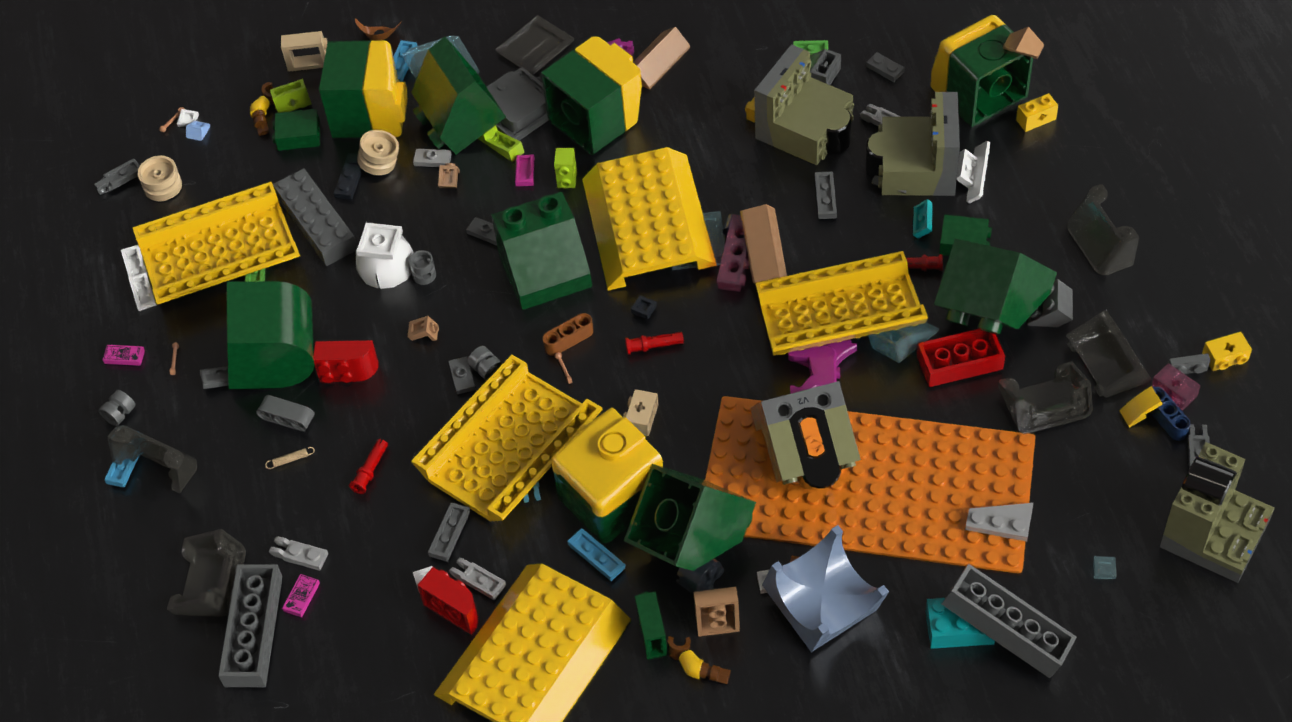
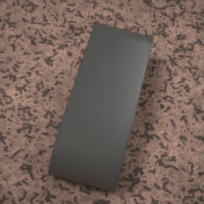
M271 395L265 396L256 411L257 415L264 420L299 431H306L315 415L314 411L309 407Z

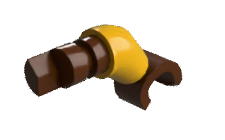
M267 82L262 86V96L250 106V116L254 120L258 135H266L269 132L266 111L270 105H275L270 89H273V83Z
M668 637L667 653L672 659L680 661L687 675L695 679L700 677L706 679L707 676L710 677L709 680L728 683L731 670L720 668L717 665L711 667L709 663L699 659L690 650V637L685 638V645L683 646L675 645L673 643L674 638Z

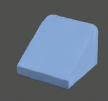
M193 121L186 126V137L201 141L210 128V124Z

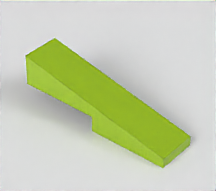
M496 125L478 138L511 162L516 160V155L525 153L521 141L498 131Z

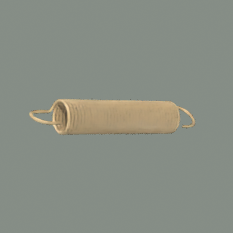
M306 448L272 459L273 466L277 467L311 454L307 453Z

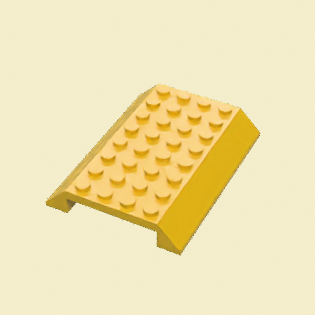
M666 147L600 162L582 179L608 291L626 287L624 277L694 261L697 262L698 270L717 266L686 154Z
M272 182L133 227L157 305L300 256Z
M903 251L756 283L773 356L879 334L890 330H898L904 327L917 326L926 323L928 319L924 305H920L909 276L907 260Z
M511 355L411 462L429 483L487 520L502 521L551 468L553 455L592 422L603 409L589 399H586L583 403L578 402L529 373L527 363Z
M544 564L527 565L434 695L451 705L457 701L493 722H563L631 622V618L610 598Z

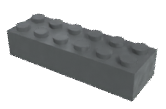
M305 169L273 184L279 202L326 266L356 251L357 244L354 235Z
M278 564L237 565L219 670V678L224 687H266L283 577Z
M970 564L959 575L942 603L943 606L1049 678L1061 667L1077 638Z

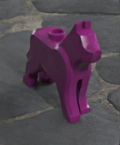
M851 339L801 351L788 352V360L809 367L810 377L801 387L790 386V394L837 382V379H840V367L837 366L846 357L857 351V343H851Z

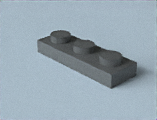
M815 172L818 219L837 218L833 172Z
M455 503L450 504L428 551L429 557L448 562L470 514L469 507Z

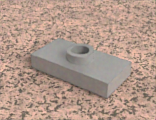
M416 149L413 161L414 166L440 167V165L450 163L451 150Z

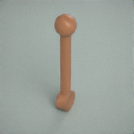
M180 107L178 112L164 126H160L159 130L165 132L166 128L180 115L181 109H185L184 107Z
M177 342L172 344L173 356L170 375H175L176 355L179 348Z
M560 352L555 353V358L559 361L568 384L572 383V379L561 359L562 354Z

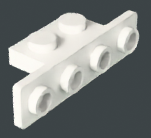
M988 141L977 146L974 150V155L966 149L960 151L956 180L968 188L966 202L969 204L979 200L983 195L990 142Z

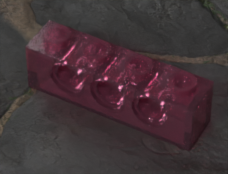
M732 214L717 277L718 289L740 292L741 286H745L746 275L744 273L745 269L749 268L750 263L745 237L738 238L739 235H744L741 215ZM737 251L742 252L740 255H734ZM732 268H738V271L730 272Z

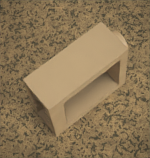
M322 31L281 35V49L288 71L323 68L327 38L323 37ZM319 47L320 54L294 57V49Z

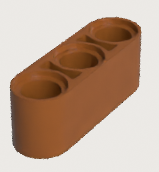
M586 313L579 314L546 332L543 336L545 352L550 356H555V353H561L593 334L591 316Z

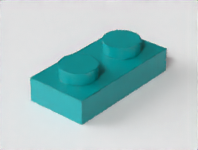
M928 199L914 206L913 236L918 239L932 231V202Z

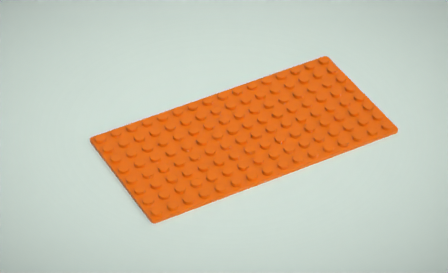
M729 396L722 397L705 480L756 502L752 513V522L746 529L744 537L816 546L832 528L839 525L843 530V548L847 551L959 566L970 564L975 568L1018 574L1023 571L1025 541L968 531L965 528L970 508L1029 503L1035 447L1034 434L847 411L861 459L855 461L856 466L840 469V466L833 467L830 481L820 488L806 487L800 482L798 477V481L783 485L782 481L776 482L762 430L756 431L750 410L751 407L761 402V400Z

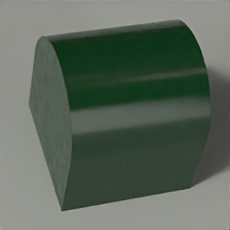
M279 281L227 282L229 389L284 388L296 385L311 375L314 369L312 301L306 291L296 285Z

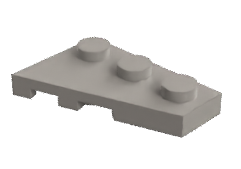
M1033 503L970 508L965 530L1027 541Z

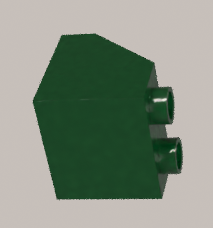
M446 36L428 49L411 92L419 104L413 109V112L424 126L431 123L433 128L427 132V135L438 149L447 145L455 154H458L506 118V115L478 73Z
M562 192L547 195L540 199L491 214L499 257L522 310L592 287L591 273L576 222Z
M955 239L934 305L948 311L946 321L968 327L970 318L979 320L978 329L1000 335L1002 326L1019 329L1051 293L1057 272L1019 252Z
M652 463L624 541L674 566L694 571L742 542L746 529L752 522V513L756 502L706 480Z

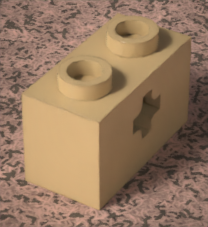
M635 389L633 397L630 396L628 400V412H625L623 418L626 417L645 436H649L659 405L658 394Z

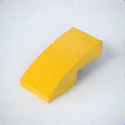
M1151 386L1123 406L1120 413L1130 428L1147 418L1145 414L1163 404Z

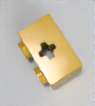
M1049 93L1018 106L1016 121L1025 132L1056 120L1058 104Z
M1242 332L1205 342L1202 354H1209V366L1212 371H1216L1219 369L1224 370L1232 365L1244 364L1249 360L1252 349Z

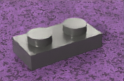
M878 52L866 62L867 68L892 82H895L905 71V67Z
M1209 354L1169 359L1167 373L1169 376H1182L1184 374L1207 371L1210 363Z

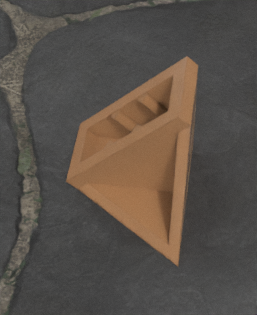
M1028 26L1009 34L1003 49L1038 59L1044 44Z

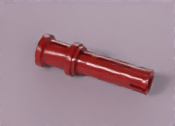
M942 254L939 256L923 255L920 258H906L908 269H922L924 271H927V269H939V271H943Z
M681 331L652 337L644 335L633 339L627 337L625 338V345L629 355L631 352H647L651 348L684 344Z
M377 439L363 467L358 468L354 481H351L349 487L358 494L366 492L368 482L374 477L373 471L388 447V443L385 440L381 442V439Z

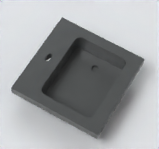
M523 67L515 72L506 73L487 86L506 115V118L496 124L498 131L514 139L521 140L549 120L543 83Z

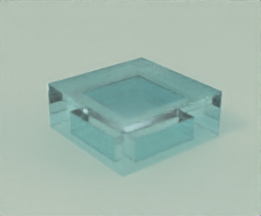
M1094 556V579H1116L1115 557Z

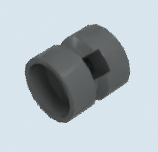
M419 250L409 257L413 280L420 285L433 282L436 278V270L432 255L428 251Z
M485 346L476 348L468 358V364L486 381L503 364Z
M116 390L109 397L110 402H105L98 412L108 423L118 426L125 419L124 414H129L133 410L135 402L126 393Z

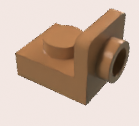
M453 163L440 165L439 188H457L458 174H460L458 166H455Z
M429 316L410 321L407 337L410 340H416L428 336L432 341H435L439 331L438 324Z

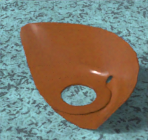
M355 19L356 25L371 41H380L388 38L399 26L397 25L395 28L383 26L367 27ZM377 30H383L385 32L383 34L374 35V33Z

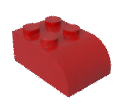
M372 340L315 342L313 360L320 382L349 383L364 381L372 377L378 369L379 362Z
M432 567L417 585L423 605L472 635L479 623L472 593L462 581L458 579L455 581L444 570H437Z

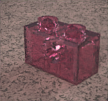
M1169 363L1154 376L1152 387L1162 388L1182 411L1198 396L1201 386Z

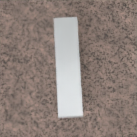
M139 245L122 249L121 253L138 311L157 306Z

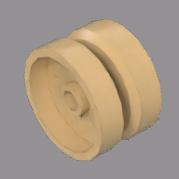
M372 130L365 133L359 145L357 156L359 166L367 173L373 175L390 173L396 165L399 151V142L396 137L383 130Z
M151 157L145 160L138 169V178L146 196L151 200L166 201L176 196L182 188V180L174 160L169 157Z

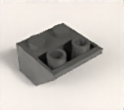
M824 49L810 55V73L812 78L831 85L841 69V54Z
M1059 279L1054 280L1050 295L1028 318V325L1059 327L1072 321L1073 289Z

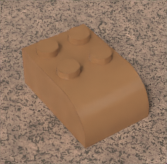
M736 586L693 592L698 637L740 631Z

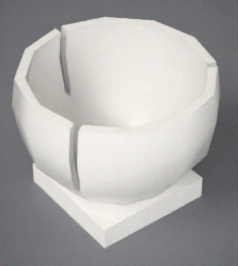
M365 224L358 248L356 249V270L367 285L375 288L380 287V289L392 288L406 281L412 273L409 257L414 252L410 244L402 236V226Z

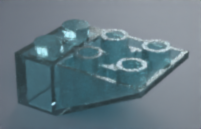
M926 322L917 326L869 335L872 349L900 363L917 349L918 343L927 341L939 331V328Z

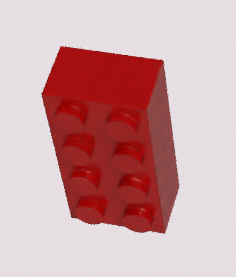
M981 329L918 343L917 359L929 387L1003 370L1005 354L996 334Z

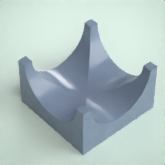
M839 525L832 528L823 540L798 559L783 566L779 561L773 564L762 584L811 652L877 611L889 593L884 585L880 588L869 585L854 570L845 554L842 544L843 530Z

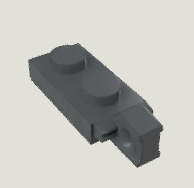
M132 159L103 174L104 177L94 184L97 192L100 195L138 177L139 163Z

